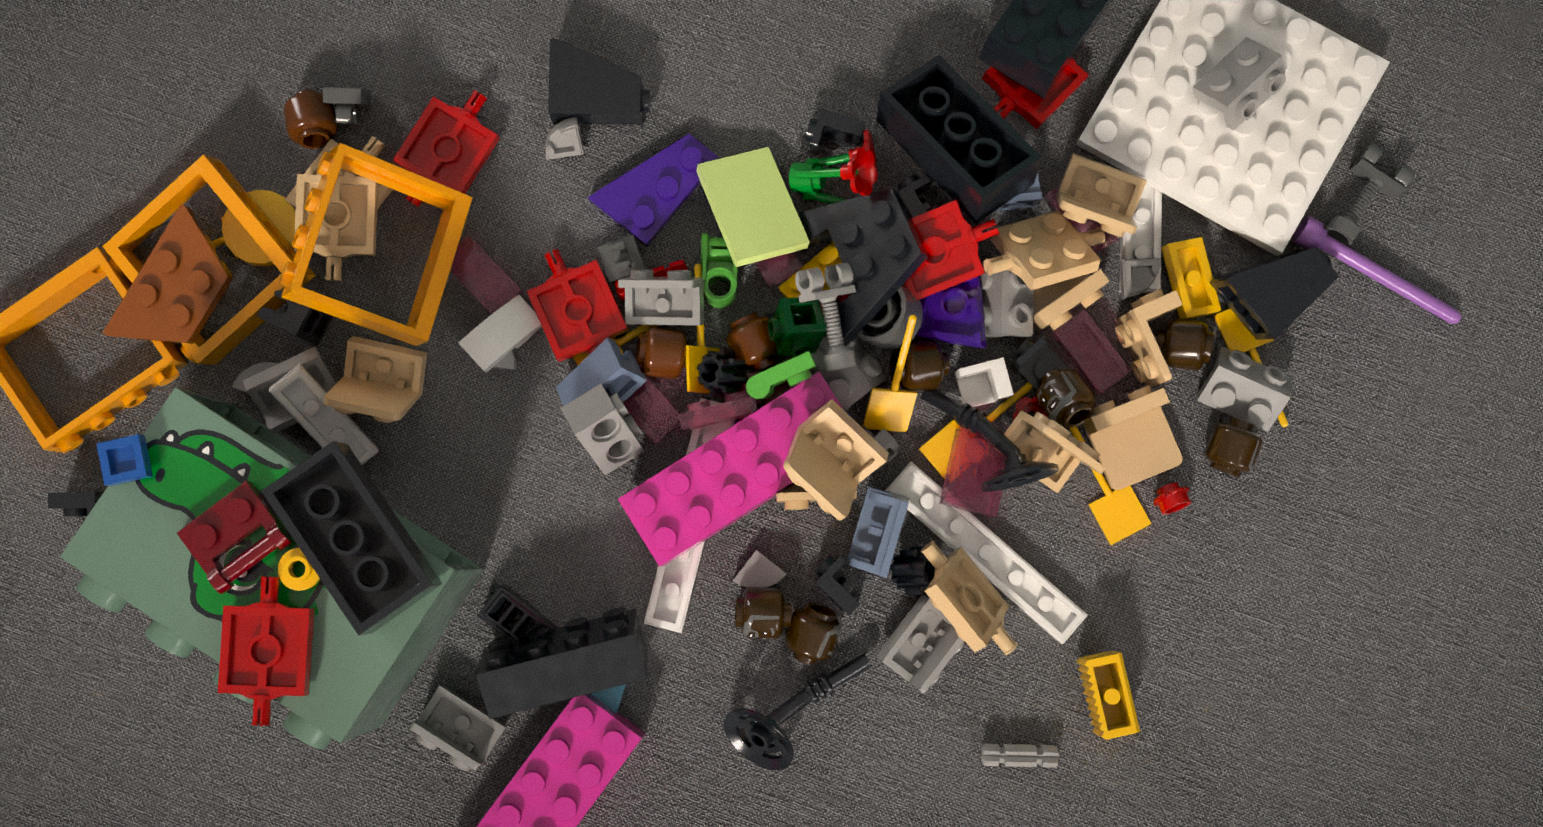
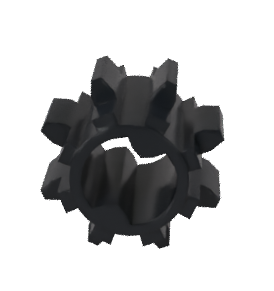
M721 348L719 352L708 351V354L702 357L703 361L697 366V370H699V377L697 379L700 385L710 389L711 396L724 397L725 394L736 395L743 388L742 384L744 381L747 382L748 376H746V369L748 367L744 366L745 360L736 359L735 352L731 349Z
M925 546L900 550V555L893 557V564L890 565V571H892L891 580L897 584V588L905 589V595H922L934 578L935 567L921 552Z

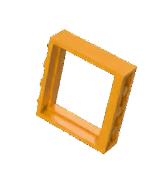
M339 143L330 153L325 151L319 161L316 172L322 176L318 188L313 187L306 199L304 210L309 211L306 224H300L294 235L292 247L297 248L293 263L287 262L282 271L279 284L285 287L281 297L414 346L426 343L433 327L473 197ZM341 168L443 209L407 326L301 287Z
M204 154L102 246L110 255V263L114 269L121 275L127 276L133 283L143 264L132 251L177 211L181 204L183 205L208 183L281 273L287 262L293 263L296 252H294V248L223 162ZM309 267L301 287L316 276ZM281 274L207 341L199 334L193 344L181 343L180 349L182 353L193 363L216 365L265 321L257 317L262 307L276 311L286 302L285 299H280L274 294L277 290H284L285 286L279 284Z
M98 247L0 313V386L43 450L66 453L77 448L83 443L82 437L92 430L97 431L109 426L116 419L115 414L125 407L132 408L142 403L148 397L147 392L157 385L163 386L174 381L180 374L178 371L188 365L173 342L151 340L163 357L161 360L61 429L57 427L4 347L106 276H108L121 297L124 298L132 282L127 276L121 275L114 269L110 263V255Z

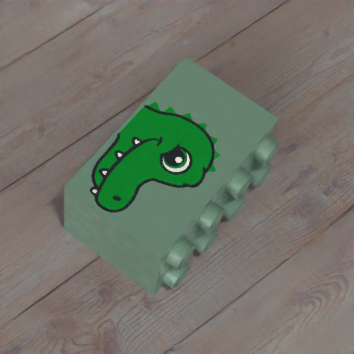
M175 387L143 434L146 438L153 477L108 486L60 558L84 573L76 586V590L89 601L116 613H120L128 602L152 618L144 634L163 650L182 658H188L196 647L219 663L223 606H247L260 602L261 576L279 577L278 565L280 559L287 551L299 547L293 539V542L284 549H275L234 580V586L224 594H220L209 583L207 574L182 542L177 532L245 481L253 483L275 513L261 491L307 460L311 455L278 433L272 434L267 426L232 403ZM392 509L432 567L442 585L372 634L358 636L321 579L312 588L301 591L286 587L279 579L278 603H283L292 608H314L309 695H283L274 700L290 710L282 722L283 727L298 740L317 749H326L332 738L341 744L382 727L485 570L394 509ZM261 526L218 559L221 565L225 567L267 535L265 528ZM297 561L293 566L295 576L301 577L305 573V565L301 561ZM219 669L217 670V672H216L215 675L213 676V680L215 681V683H216L217 685H218ZM231 694L240 700L253 704V699H249L241 694Z

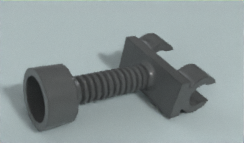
M1373 142L1363 149L1356 162L1349 169V171L1366 181L1344 215L1333 216L1325 227L1328 230L1327 235L1346 246H1351L1359 234L1360 229L1356 223L1377 192L1380 191L1393 200L1403 193L1405 187L1416 173L1406 164H1403L1401 168L1398 167L1391 177L1375 168L1373 165L1378 161L1384 150Z

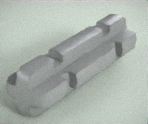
M983 744L981 748V761L985 766H999V763H1003L1006 767H1036L1037 764H1040L1042 767L1055 768L1059 763V751L1054 745H1040V748H1037L1035 745L1003 744V747H999L998 744Z

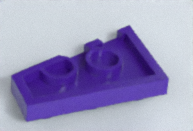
M687 134L587 198L648 247L701 183L696 172L697 164L719 158L693 136Z
M980 276L920 299L923 317L915 338L987 349Z

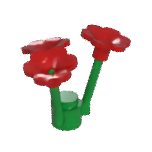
M869 129L863 130L864 141L862 147L849 149V153L824 158H807L806 162H793L789 171L791 191L803 193L804 200H817L827 204L845 201V199L818 192V189L825 188L826 177H841L843 180H850V186L854 193L869 196L872 193V184L877 181L878 177L876 152ZM848 162V164L842 165L841 168L825 169L824 167Z

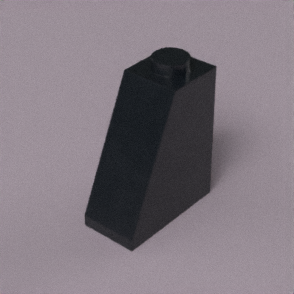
M550 39L548 114L553 124H558L565 119L577 116L578 124L643 125L644 113H650L651 96L650 90H644L640 76L564 41Z
M1314 247L1296 250L1214 277L1209 283L1255 339L1262 340L1276 339L1339 276L1331 267L1332 263L1329 257Z

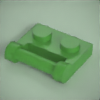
M808 351L752 376L747 381L746 389L753 398L768 399L774 393L776 386L788 381L789 386L794 387L811 378V371L818 367L812 354Z

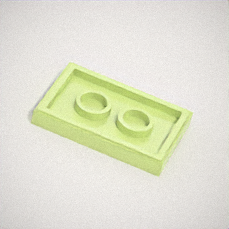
M769 147L697 164L696 172L735 267L808 248L810 241Z

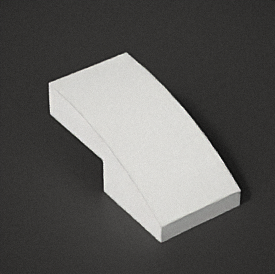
M518 295L495 311L458 343L482 370L487 373L513 348L516 347L518 349L542 326L536 312Z

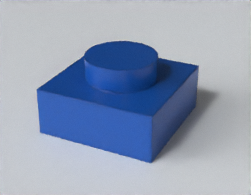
M136 434L96 444L104 485L114 486L153 477L145 435Z

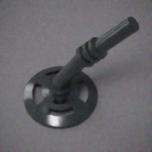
M935 389L923 391L921 395L923 401L954 417L958 425H962L973 433L979 432L1006 457L1003 459L1005 468L987 478L981 484L982 491L991 492L1022 486L1047 478L1059 471L1058 464L1028 461L1026 454H1021V450L986 418L985 412L979 411V409L972 407L968 403L962 405Z
M864 653L827 675L821 673L820 679L814 677L812 684L808 681L804 683L805 688L767 716L747 708L731 710L724 719V730L729 741L738 752L756 765L770 770L787 768L794 758V749L790 739L779 726L812 701L817 704L820 702L819 697L825 699L827 698V693L830 695L834 694L836 687L871 668L872 664ZM738 727L745 728L749 742L741 734ZM780 751L782 755H780V756H773V755L766 754L765 752H768V753H777V752Z

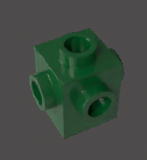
M799 297L780 298L773 318H770L768 321L769 338L771 342H776L778 356L792 355L796 357L808 351L811 354L817 352L822 339L827 335V327L824 321L826 319H824L825 315L822 313L820 300L800 303Z

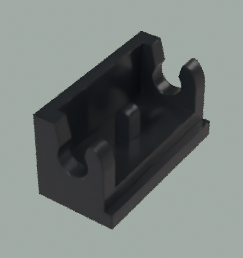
M283 290L274 292L278 298L284 299L281 297ZM287 299L285 300L288 303V309L282 314H278L275 310L265 307L260 309L257 317L316 346L319 345L333 318L329 314Z

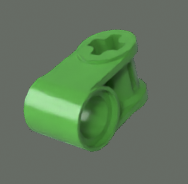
M702 233L701 267H703L704 296L712 307L719 309L727 308L737 298L738 268L740 266L735 267L723 237H709L708 233ZM719 280L726 281L731 286L729 292L722 296L714 295L710 291V286Z

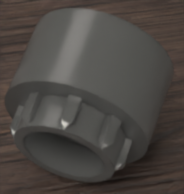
M902 285L859 332L857 337L881 349L892 350L900 348L909 316L915 315L917 317L912 339L921 326L923 310L920 300H917L912 292Z

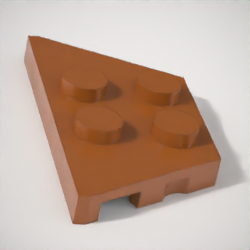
M182 204L179 206L102 332L103 334L111 337L189 344L195 342L234 277L226 264L216 255L215 246L210 238L202 232L194 219L195 214L191 208Z

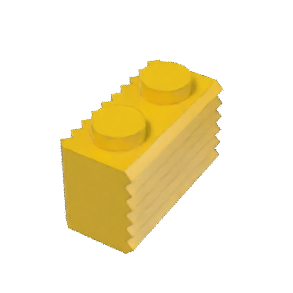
M1112 650L1079 657L1076 663L1080 665L1078 671L1082 673L1079 678L1084 680L1081 686L1086 688L1083 694L1087 695L1085 701L1089 705L1086 709L1091 711L1089 717L1093 719L1090 723L1094 726L1092 732L1106 740L1140 732L1122 652Z

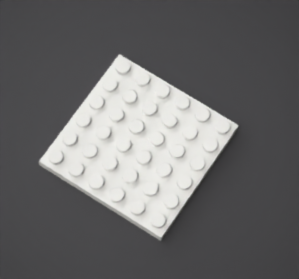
M1161 0L1076 145L1125 172L1145 178L1147 180L1146 184L1278 257L1286 248L1390 62L1276 0ZM1248 37L1282 55L1286 82L1279 92L1271 95L1256 109L1250 119L1245 120L1235 130H1231L1226 127L1224 114L1195 98L1192 87L1243 39Z

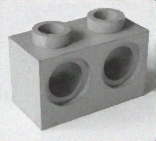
M602 384L597 385L560 408L575 436L604 475L609 474L644 452L637 437L643 434L631 414L624 418L629 412L617 393L609 396Z

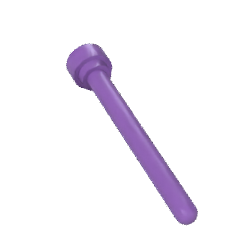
M1308 215L1296 229L1292 242L1302 248H1320L1450 324H1456L1460 321L1461 313L1457 309L1327 235L1328 230L1323 228V223Z

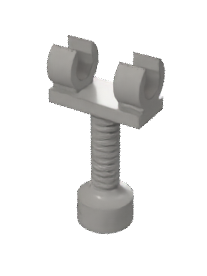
M847 262L826 267L824 276L818 267L797 271L795 283L801 295H798L799 302L818 299L823 303L821 306L824 307L822 311H824L823 315H825L824 319H826L824 320L827 327L826 333L828 334L827 338H829L828 342H830L829 346H831L828 353L823 355L825 371L856 366L854 350L847 349L843 345L844 341L842 340L844 338L841 337L843 333H841L842 329H840L841 325H839L841 324L838 317L839 311L837 310L838 306H836L837 302H835L838 295L856 292L855 285H851L853 280L852 268ZM824 276L827 285L830 287V290H822L824 286Z

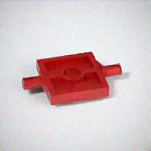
M1072 58L1044 99L993 67H990L981 79L999 94L1002 99L993 109L1003 119L1014 110L1024 117L1035 129H1038L1084 83L1089 74Z
M473 90V93L462 109L449 106L433 96L393 161L410 172L466 194L500 140L498 134L481 125L476 118L487 98L481 93L479 94L478 91ZM409 195L405 197L408 202L418 208L420 207L421 200Z
M958 200L911 218L928 256L904 283L917 300L986 273L979 256L978 242L1000 234L998 227L983 233V230L997 225L994 218L972 228L965 220Z
M559 249L552 250L557 265L550 252L544 255L553 275L545 283L526 292L558 362L577 354L588 353L590 355L607 337L612 339L629 331L597 260L578 268L567 269Z
M261 576L260 602L247 606H223L217 693L241 694L249 699H253L251 725L254 726L271 725L272 699L283 695H309L314 608H292L283 603H278L280 577Z

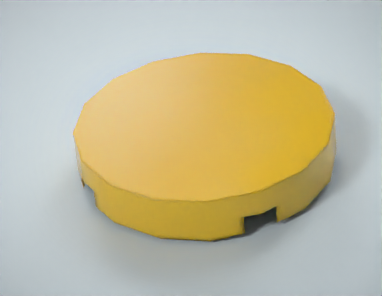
M253 190L247 192L292 246L295 233V208L285 200V197L273 191ZM227 209L223 216L222 234L225 244L238 259L252 266L268 267L274 265L231 211Z

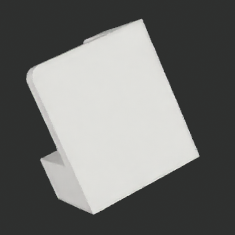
M1004 357L960 368L954 373L962 404L968 403L972 407H978L1005 400L1014 395Z

